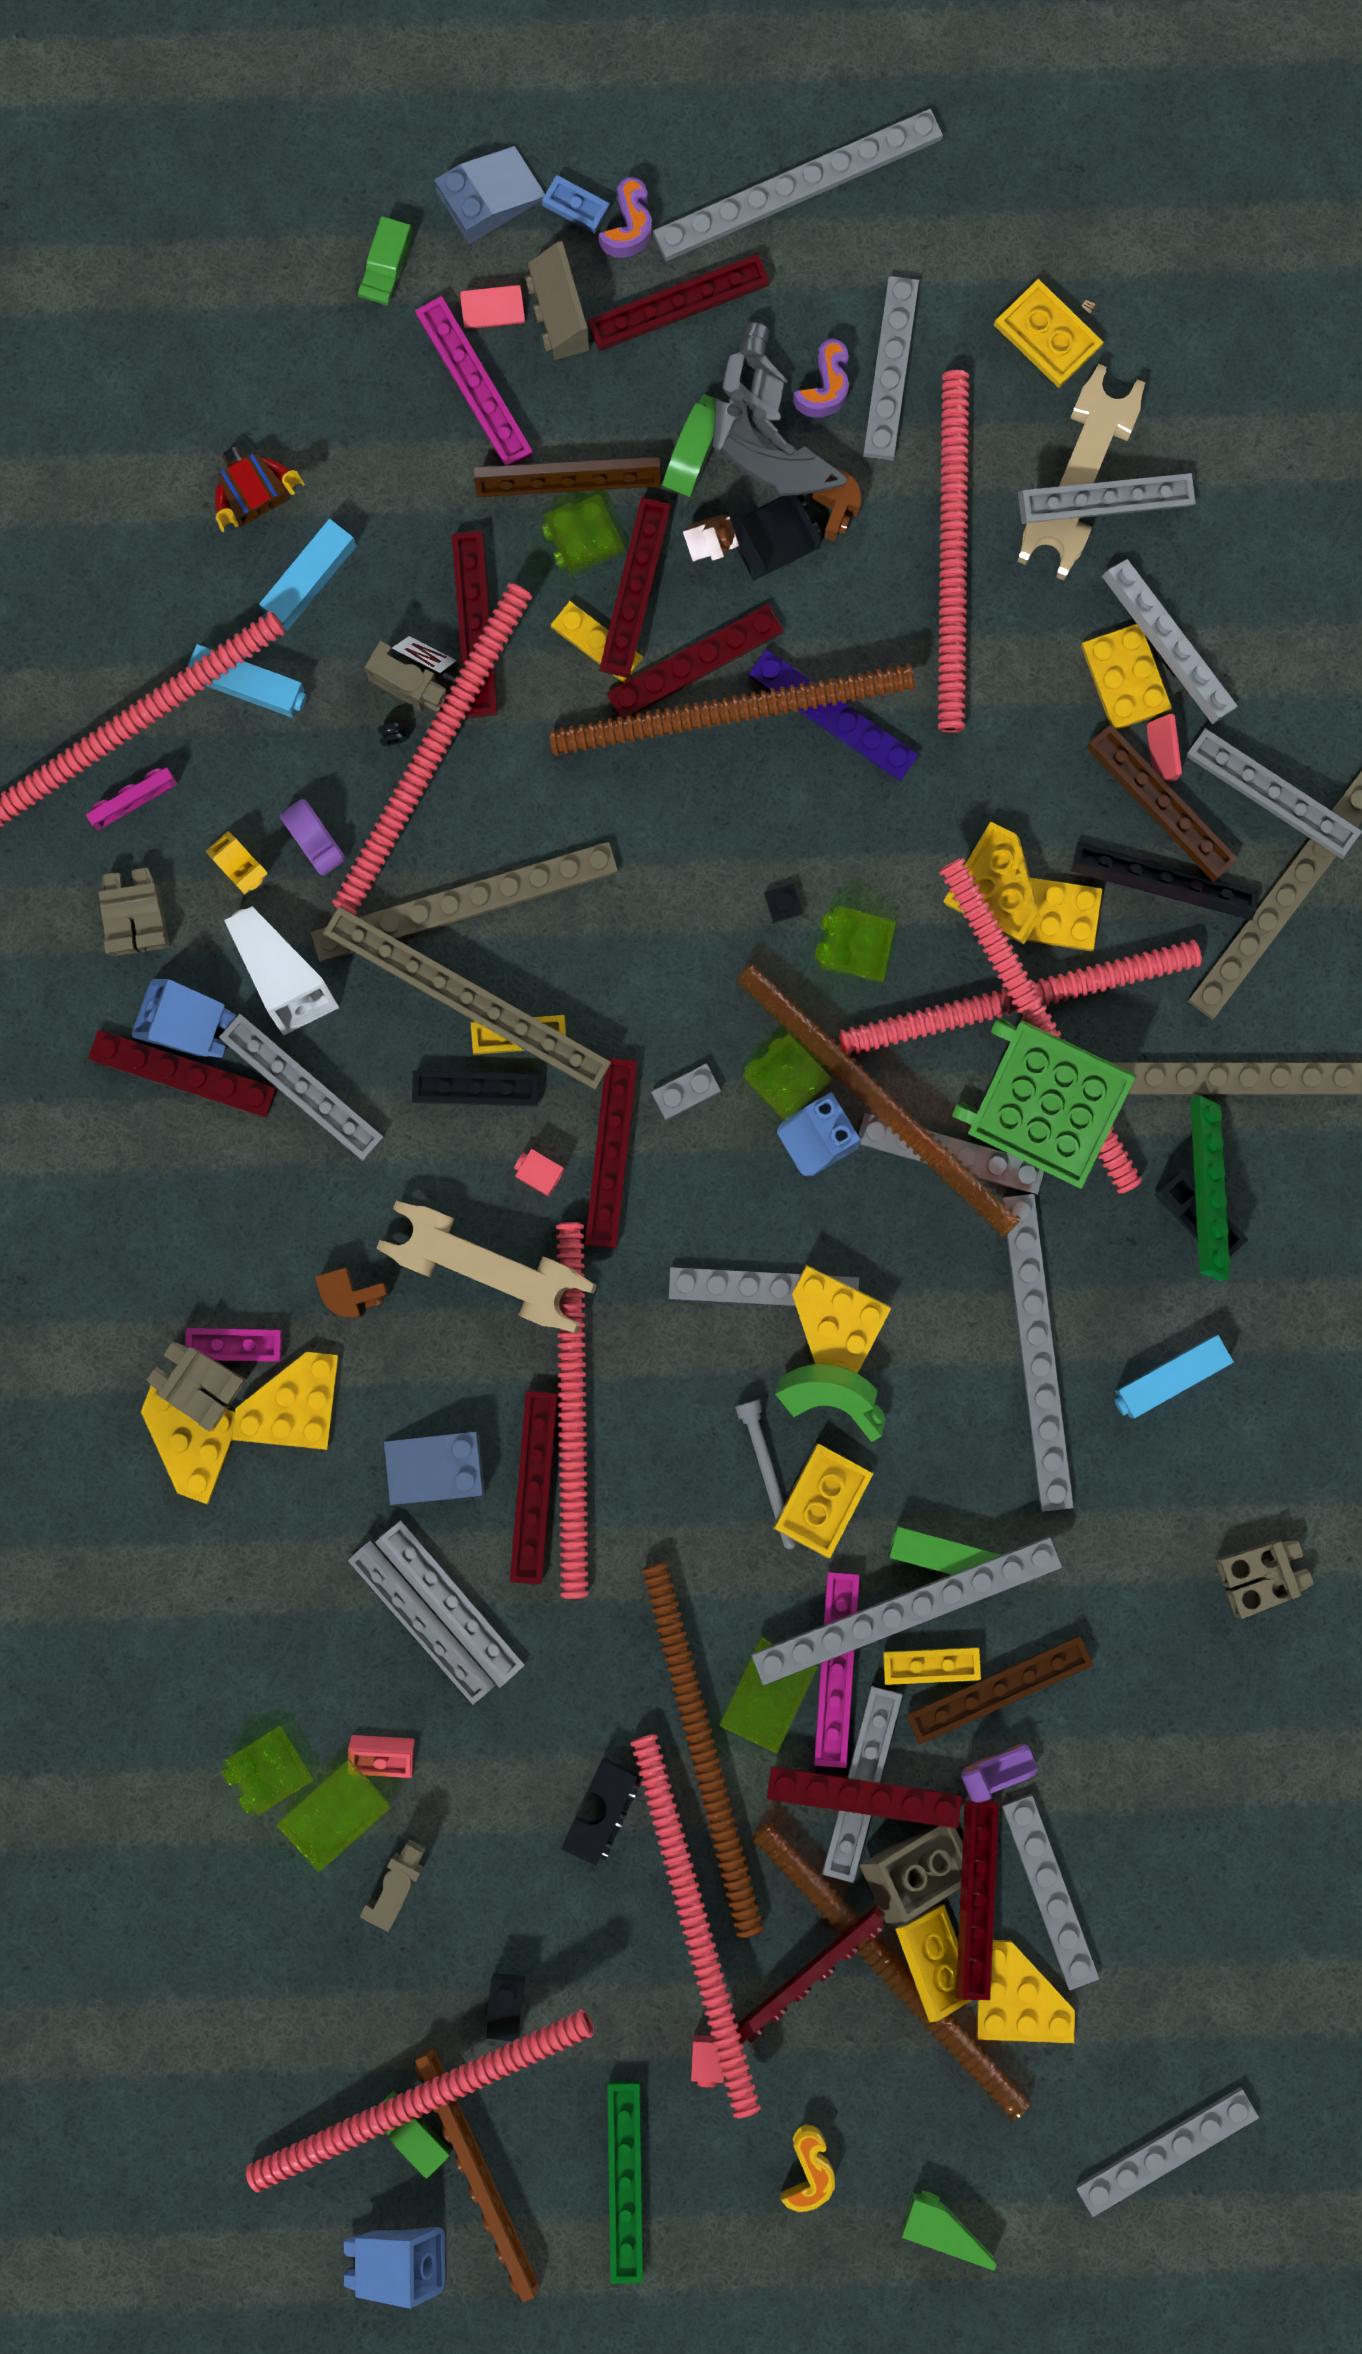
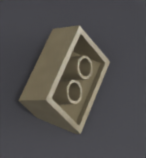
M562 241L557 242L528 263L529 275L524 276L529 294L535 293L537 303L533 304L537 323L543 322L546 332L541 333L545 351L551 350L554 360L589 351L588 329Z

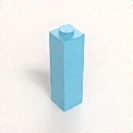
M329 519L259 603L264 613L262 617L265 618L268 611L273 612L285 630L288 631L357 547L354 537Z
M196 644L188 666L193 667L196 660L202 661V656H209L212 649ZM238 662L237 668L233 669L231 667L228 669L229 673L227 675L222 673L220 675L221 679L212 680L213 684L210 686L208 684L205 685L291 718L295 717L297 711L301 712L307 699V694L304 693L305 689L301 682L247 662L243 664Z
M1213 1335L1115 1390L1118 1397L1114 1399V1402L1123 1416L1128 1414L1130 1418H1136L1234 1362L1219 1335Z

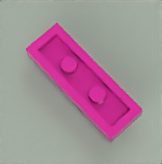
M167 767L163 770L157 768L149 772L145 776L146 780L139 784H129L120 789L118 796L109 801L102 800L91 807L92 811L85 815L91 825L99 831L178 785Z
M186 1328L185 1346L188 1348L195 1347L215 1361L281 1362L282 1330Z

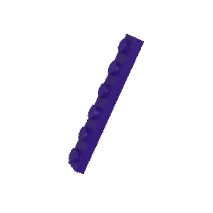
M767 649L748 675L749 678L769 692L771 688H775V691H778L782 686L785 689H789L790 685L799 687V683H804L805 686L809 685V682L812 681ZM842 701L837 702V705L834 706L832 703H828L827 707L817 705V709H813V706L808 707L807 711H804L803 708L798 709V712L899 782H901L918 758L917 753L848 705L842 704Z

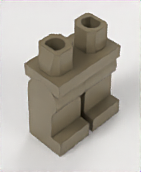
M379 641L364 667L369 682L412 704L413 708L421 713L425 707L435 713L437 711L441 712L442 708L440 705L447 701L445 699L447 690L436 684L434 673L427 669L422 673L421 669L416 665H405L394 659L392 648Z
M148 868L132 870L134 886L123 888L120 873L104 874L102 877L103 891H98L104 926L105 953L110 957L139 953L138 949L145 952L170 948L160 890L154 883Z
M172 1342L164 1356L177 1364L171 1375L156 1366L147 1381L159 1391L157 1394L159 1397L192 1418L208 1432L214 1431L229 1407L205 1392L203 1388L226 1404H232L247 1380L195 1347L188 1348L182 1344Z
M1274 1540L1239 1553L1214 1559L1223 1586L1231 1588L1225 1591L1235 1618L1244 1619L1290 1599L1300 1597L1301 1591L1314 1584L1307 1568L1292 1572L1289 1561L1303 1557L1298 1540L1284 1542ZM1257 1579L1256 1581H1253V1582L1244 1584V1585H1242V1586H1237V1585H1240V1584L1249 1582V1581H1251V1580Z
M408 1840L402 1853L396 1852L387 1866L390 1870L383 1879V1891L378 1901L370 1898L360 1918L389 1932L414 1882L417 1881L424 1868L419 1862L426 1850L425 1847L412 1840Z

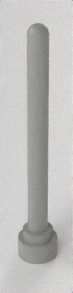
M758 1399L735 1406L738 1418H742L743 1424L748 1426L775 1519L777 1520L784 1506V1501L759 1420L762 1419L760 1413L763 1410ZM780 1533L784 1547L786 1549H793L796 1541Z

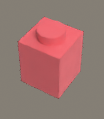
M532 1149L528 1155L522 1153L514 1167L518 1171L515 1175L517 1179L547 1197H550L565 1172L563 1167Z
M693 2035L691 2081L697 2082V2085L701 2087H716L717 2083H724V2077L721 2074V2071L724 2069L718 2063L721 2059L715 2053L718 2048L713 2045L714 2036Z

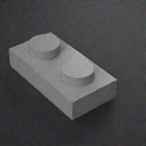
M706 1063L652 1091L651 1094L666 1121L720 1093L721 1090Z

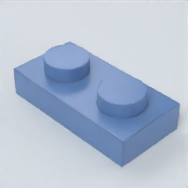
M558 175L555 176L542 199V206L596 234L610 210V203Z

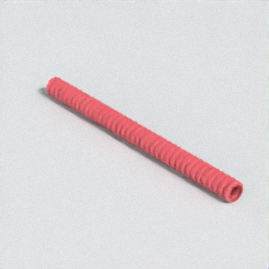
M949 370L942 374V380L944 381L942 384V390L944 391L942 393V399L944 400L942 402V409L944 411H942L941 417L944 420L941 422V427L944 429L941 431V436L943 437L941 446L944 448L941 449V455L943 456L941 459V465H943L941 474L944 476L941 477V484L943 486H941L940 492L944 495L940 498V502L943 503L940 506V511L943 513L940 515V521L943 522L940 524V530L942 531L940 540L943 541L940 543V549L943 550L940 553V559L943 560L940 562V568L943 570L939 573V577L942 578L939 582V586L942 588L939 591V596L942 597L939 600V605L942 607L939 609V615L942 616L939 619V625L942 626L939 628V634L942 635L939 638V644L942 646L939 647L938 652L942 655L938 658V662L941 663L938 667V672L941 673L938 676V681L941 683L938 685V691L941 692L938 695V700L941 702L938 704V710L941 711L938 714V720L941 721L938 723V729L949 733L960 732L965 729V723L962 722L965 720V714L962 713L965 710V704L962 702L966 699V695L963 694L966 690V686L963 684L966 681V676L963 675L966 672V666L963 665L966 662V657L963 656L966 653V647L963 646L966 643V638L963 636L966 634V628L963 627L966 625V619L963 616L967 613V610L964 608L967 605V600L964 599L967 596V591L964 589L967 586V581L964 580L967 577V572L964 570L967 568V562L964 561L967 558V552L964 551L967 549V543L964 541L967 540V533L965 531L968 528V525L965 523L968 520V515L965 514L968 511V506L965 504L968 502V496L965 495L968 492V487L965 485L968 483V477L965 475L968 474V468L966 467L968 464V458L966 457L968 449L966 447L969 444V440L966 437H968L969 431L966 428L969 426V421L967 420L969 417V412L967 411L969 402L966 400L969 399V393L967 392L969 390V383L967 382L969 374L963 370ZM945 728H955V730H945Z
M508 583L506 587L508 591L503 592V600L498 601V609L493 610V618L490 617L488 619L489 625L483 628L485 633L479 635L478 639L480 642L474 644L475 651L469 653L470 660L464 662L465 669H460V678H455L456 685L450 687L451 694L445 696L446 703L440 705L442 708L441 712L437 711L435 714L437 719L432 720V728L427 729V737H423L421 740L423 742L422 746L419 745L417 747L418 753L413 754L412 758L414 761L408 763L407 767H409V770L403 772L404 779L398 781L399 788H394V797H389V806H384L385 813L379 815L380 822L374 824L376 827L375 831L369 833L371 835L370 840L366 839L365 844L367 845L365 848H361V856L356 857V865L351 866V874L347 873L346 878L348 879L346 883L342 882V890H338L336 893L338 895L337 899L332 900L333 906L336 908L341 907L349 913L357 915L358 912L355 911L357 906H362L361 899L367 897L365 894L366 890L372 888L370 886L371 881L375 882L376 877L374 876L376 872L380 873V865L385 864V856H389L391 853L388 850L390 847L394 848L395 843L393 841L395 838L399 839L400 835L398 832L404 830L403 823L409 821L408 814L414 812L413 805H418V796H423V787H428L427 780L433 778L432 771L438 769L436 766L437 762L441 763L443 760L441 755L442 753L446 754L447 749L445 748L447 745H451V737L456 736V728L459 729L461 727L460 721L465 720V712L470 711V703H474L476 700L474 698L475 694L478 695L480 693L478 688L484 686V677H489L490 673L488 670L494 668L493 661L499 659L498 652L504 650L503 643L507 644L509 641L507 636L512 635L514 632L512 627L517 626V618L522 617V609L525 610L528 606L526 602L532 599L531 594L521 586Z
M271 611L266 612L267 616L265 618L260 616L258 618L259 622L250 623L251 627L249 629L244 627L242 629L243 633L234 634L235 638L232 640L228 638L226 640L227 644H219L218 650L212 649L209 656L203 655L202 661H194V666H187L184 673L182 671L178 672L177 678L172 676L168 684L164 682L161 684L162 688L158 689L156 687L152 695L147 693L145 695L146 699L140 698L137 700V705L131 704L129 706L130 710H122L121 716L115 715L112 722L109 720L105 722V727L99 726L96 733L90 732L89 738H81L82 742L80 744L75 742L73 744L74 748L68 747L65 749L66 753L64 755L59 753L57 755L58 759L52 758L49 760V765L43 764L41 766L42 770H34L33 776L27 775L24 782L22 780L17 782V787L12 785L9 788V792H2V797H0V827L5 826L6 820L12 821L14 815H21L22 809L27 811L30 804H37V799L43 800L46 793L52 794L53 788L59 789L62 782L68 783L69 777H77L78 771L81 773L85 771L84 767L93 766L92 762L94 760L99 762L101 760L100 756L106 757L109 755V750L115 751L117 749L116 745H124V740H131L134 733L140 734L141 728H149L148 724L150 722L155 724L157 722L156 718L165 717L164 713L166 711L171 713L173 711L172 707L176 706L178 708L181 706V701L187 702L190 695L196 696L197 690L203 691L206 684L210 686L213 684L212 680L221 679L220 675L222 673L227 675L229 673L228 669L231 667L233 669L237 668L238 662L243 664L245 662L244 658L247 656L252 658L253 652L259 653L263 645L268 647L269 641L275 642L278 635L284 636L285 628L278 617Z
M959 858L941 868L939 874L945 876V884L949 883L951 887L948 889L949 892H954V901H959V910H964L965 914L963 917L969 919V927L973 926L975 930L973 935H978V944H983L984 948L982 951L983 953H988L989 957L987 960L988 962H993L992 969L998 971V979L1002 978L1003 983L1001 985L1003 988L1007 987L1008 991L1006 994L1007 996H1012L1013 1000L1011 1003L1012 1005H1017L1016 1012L1021 1013L1023 1016L1021 1020L1059 1037L1061 1032L1056 1031L1055 1027L1057 1025L1055 1022H1051V1014L1046 1013V1005L1042 1006L1041 996L1037 997V989L1032 988V980L1027 979V971H1023L1021 968L1023 966L1022 962L1018 963L1016 959L1018 958L1017 953L1013 954L1012 949L1014 947L1008 945L1007 941L1009 938L1003 936L1002 932L1004 929L998 927V919L994 920L992 916L994 914L993 910L989 911L988 909L990 904L988 901L984 902L983 897L985 895L979 893L978 889L980 886L974 884L973 880H975V877L970 876L968 873L970 868H965L963 864L965 859ZM1112 1126L1098 1155V1159H1103L1102 1166L1108 1168L1107 1175L1113 1177L1112 1184H1117V1193L1123 1194L1140 1185L1143 1179L1141 1176L1137 1177L1136 1173L1138 1170L1137 1168H1132L1133 1161L1132 1159H1127L1128 1152L1122 1150L1124 1145L1122 1142L1117 1141L1119 1136L1112 1132L1114 1130Z
M1190 940L1188 944L1181 942L1178 947L1173 944L1170 946V949L1162 947L1160 951L1154 949L1151 951V954L1142 952L1141 956L1134 954L1131 959L1127 956L1123 957V961L1115 959L1112 964L1107 961L1104 963V966L1095 964L1094 968L1087 966L1084 971L1080 968L1076 969V973L1068 971L1065 976L1060 973L1057 974V978L1048 976L1045 981L1043 978H1040L1037 983L1032 981L1031 986L1037 989V997L1041 996V1004L1048 1006L1051 1001L1056 1004L1059 1003V999L1068 1001L1069 997L1072 996L1073 999H1076L1079 994L1084 997L1087 996L1088 992L1092 994L1097 993L1098 989L1103 992L1106 991V987L1115 989L1118 984L1120 987H1123L1126 982L1129 984H1134L1135 980L1142 982L1145 977L1150 980L1153 979L1154 975L1162 977L1165 972L1169 975L1172 974L1173 970L1176 972H1181L1182 968L1189 970L1192 965L1197 968L1201 966L1202 956L1197 942ZM1001 988L998 993L995 990L991 991V995L982 993L979 998L977 995H974L971 1000H968L966 997L963 998V1002L953 1001L952 1005L947 1002L944 1003V1007L935 1005L932 1010L927 1007L924 1012L916 1010L915 1014L908 1012L905 1017H902L900 1014L897 1015V1019L888 1017L885 1022L880 1019L877 1024L869 1022L866 1027L861 1024L858 1029L850 1027L849 1031L846 1032L844 1029H841L839 1039L844 1055L849 1057L852 1052H855L857 1055L860 1054V1050L869 1052L872 1047L877 1050L880 1045L888 1047L891 1042L896 1045L899 1040L907 1042L908 1038L916 1040L919 1035L924 1038L927 1036V1033L935 1035L938 1030L943 1033L946 1031V1028L955 1030V1026L958 1025L960 1028H963L966 1023L969 1025H974V1021L982 1023L985 1018L990 1021L993 1020V1016L1002 1018V1014L1005 1013L1009 1016L1012 1014V1011L1016 1012L1018 1007L1016 1004L1012 1005V996H1007L1006 994L1008 990Z
M578 1222L559 1223L556 1225V1229L559 1230V1234L556 1235V1239L559 1240L556 1249L560 1250V1254H557L556 1258L560 1259L561 1264L573 1268L585 1278V1274L582 1273L585 1264L581 1263V1259H584V1254H581V1249H584V1244H581V1239H584V1234H581L584 1225ZM577 1288L565 1291L560 1298L559 1305L563 1315L580 1324L577 1333L560 1329V1333L557 1334V1337L561 1338V1343L557 1344V1347L561 1348V1353H558V1358H561V1363H558V1367L561 1368V1373H558V1377H561V1382L558 1383V1387H561V1392L558 1393V1397H561V1402L558 1403V1407H561V1412L558 1413V1417H561V1422L558 1423V1427H562V1432L558 1433V1436L562 1437V1442H559V1447H562V1452H559V1457H562V1462H559V1467H562V1472H559V1477H562V1482H559V1487H562V1492H559V1496L562 1497V1502H559L562 1512H559V1516L563 1517V1522L559 1523V1526L563 1527V1532H560V1537H563V1542H560V1547H563V1552H560V1557H563V1562H560V1567H563V1572H560V1576L563 1577V1582H560L563 1592H560V1596L565 1599H580L589 1595V1592L585 1591V1587L588 1586V1581H585V1576H588V1571H585V1566H588V1561H585V1556H588V1551H585V1546H588V1542L585 1541V1536H588L585 1526H588V1522L585 1521L584 1517L588 1516V1512L584 1511V1506H587V1501H584V1496H587V1492L584 1491V1486H587V1482L584 1481V1476H587V1472H584V1466H587V1462H584V1456H587V1452H584V1447L587 1446V1442H584V1437L587 1436V1432H583V1427H586L587 1424L583 1422V1417H586V1412H583V1407H586V1402H583V1397H586V1392H583V1387H586V1382H583V1377H586V1373L583 1372V1367H586L583 1357H586V1353L583 1352L582 1348L586 1347V1343H582V1338H585V1333H582V1328H585V1323H582V1318H585V1313H582V1308H585L582 1298H585V1294Z
M650 1734L633 1739L630 1745L635 1747L633 1756L638 1758V1761L635 1763L641 1769L638 1772L639 1776H643L644 1781H641V1785L646 1787L644 1795H648L649 1798L646 1803L648 1806L651 1805L652 1809L649 1811V1814L654 1816L652 1824L657 1827V1830L654 1832L655 1835H659L660 1840L657 1842L658 1845H662L663 1849L660 1850V1853L665 1856L663 1864L668 1867L666 1875H670L671 1879L668 1882L674 1888L671 1890V1893L676 1896L674 1904L679 1907L677 1915L682 1917L679 1922L685 1928L682 1930L683 1935L687 1936L685 1944L690 1946L688 1955L693 1957L690 1962L696 1968L693 1970L694 1975H698L696 1984L701 1986L699 1995L704 1997V2000L701 2002L707 2008L704 2011L705 2015H709L710 2020L707 2021V2024L712 2026L710 2035L715 2037L713 2045L718 2048L715 2053L721 2059L718 2063L724 2069L721 2071L722 2077H726L724 2085L729 2088L727 2096L732 2098L730 2107L735 2109L732 2114L737 2119L748 2117L758 2113L761 2110V2106L756 2104L758 2095L753 2093L755 2085L750 2082L753 2077L752 2074H748L747 2070L750 2067L744 2061L747 2059L745 2053H742L743 2043H739L741 2034L736 2032L738 2023L733 2021L736 2016L730 2010L733 2008L732 2003H728L730 1995L725 1992L727 1984L722 1981L724 1973L719 1971V1968L722 1967L721 1963H717L716 1960L719 1955L717 1952L714 1953L713 1948L716 1947V1944L711 1942L713 1933H709L710 1923H706L705 1920L708 1915L706 1912L703 1913L702 1908L705 1905L699 1899L702 1897L701 1892L698 1893L697 1891L699 1883L694 1881V1878L697 1876L696 1873H692L691 1868L694 1865L689 1863L688 1859L691 1857V1854L686 1852L688 1844L683 1841V1838L686 1836L685 1833H681L680 1828L683 1826L682 1823H678L680 1815L675 1812L677 1804H673L674 1794H670L669 1791L672 1788L671 1784H668L666 1780L669 1778V1775L664 1773L666 1764L661 1762V1759L664 1758L663 1754L659 1755L658 1750L661 1749V1746L656 1744L658 1736Z
M580 2009L576 2011V2015L571 2013L567 2016V2019L564 2017L560 2018L558 2024L552 2022L549 2024V2028L543 2026L540 2028V2032L535 2030L531 2032V2036L526 2034L522 2037V2040H514L513 2045L507 2043L504 2045V2049L498 2047L495 2049V2053L490 2051L486 2053V2057L481 2055L477 2058V2061L473 2059L468 2062V2065H460L459 2070L454 2068L450 2071V2074L445 2072L441 2075V2078L436 2076L432 2082L428 2080L424 2082L423 2086L419 2084L414 2090L409 2089L405 2094H398L397 2098L392 2097L388 2099V2102L383 2101L379 2103V2107L376 2105L372 2106L370 2111L366 2109L361 2112V2115L355 2114L352 2119L347 2118L343 2123L338 2122L334 2127L326 2128V2131L321 2130L317 2132V2136L314 2134L310 2135L308 2139L304 2138L299 2143H293L290 2147L283 2148L282 2151L274 2152L273 2156L268 2155L264 2157V2160L259 2159L255 2164L251 2163L246 2167L248 2184L255 2192L259 2193L264 2188L271 2187L272 2184L280 2183L281 2179L287 2180L290 2178V2175L295 2176L299 2171L304 2172L308 2167L316 2166V2163L321 2164L325 2159H332L334 2154L338 2156L343 2153V2150L349 2151L352 2146L357 2147L361 2142L366 2143L370 2138L378 2137V2134L383 2135L387 2133V2129L392 2131L396 2128V2125L400 2127L405 2124V2121L411 2122L414 2120V2117L419 2118L423 2113L428 2114L432 2111V2108L437 2110L441 2104L445 2106L449 2104L450 2100L454 2102L459 2096H466L467 2092L473 2093L476 2091V2088L482 2089L485 2087V2083L490 2085L494 2083V2079L499 2081L503 2078V2075H511L512 2070L518 2072L521 2070V2066L527 2068L530 2066V2062L535 2064L539 2062V2058L544 2060L548 2057V2054H556L557 2049L563 2051L566 2049V2045L572 2047L575 2045V2041L579 2043L584 2041L585 2036L591 2038L594 2033L592 2021L589 2015Z

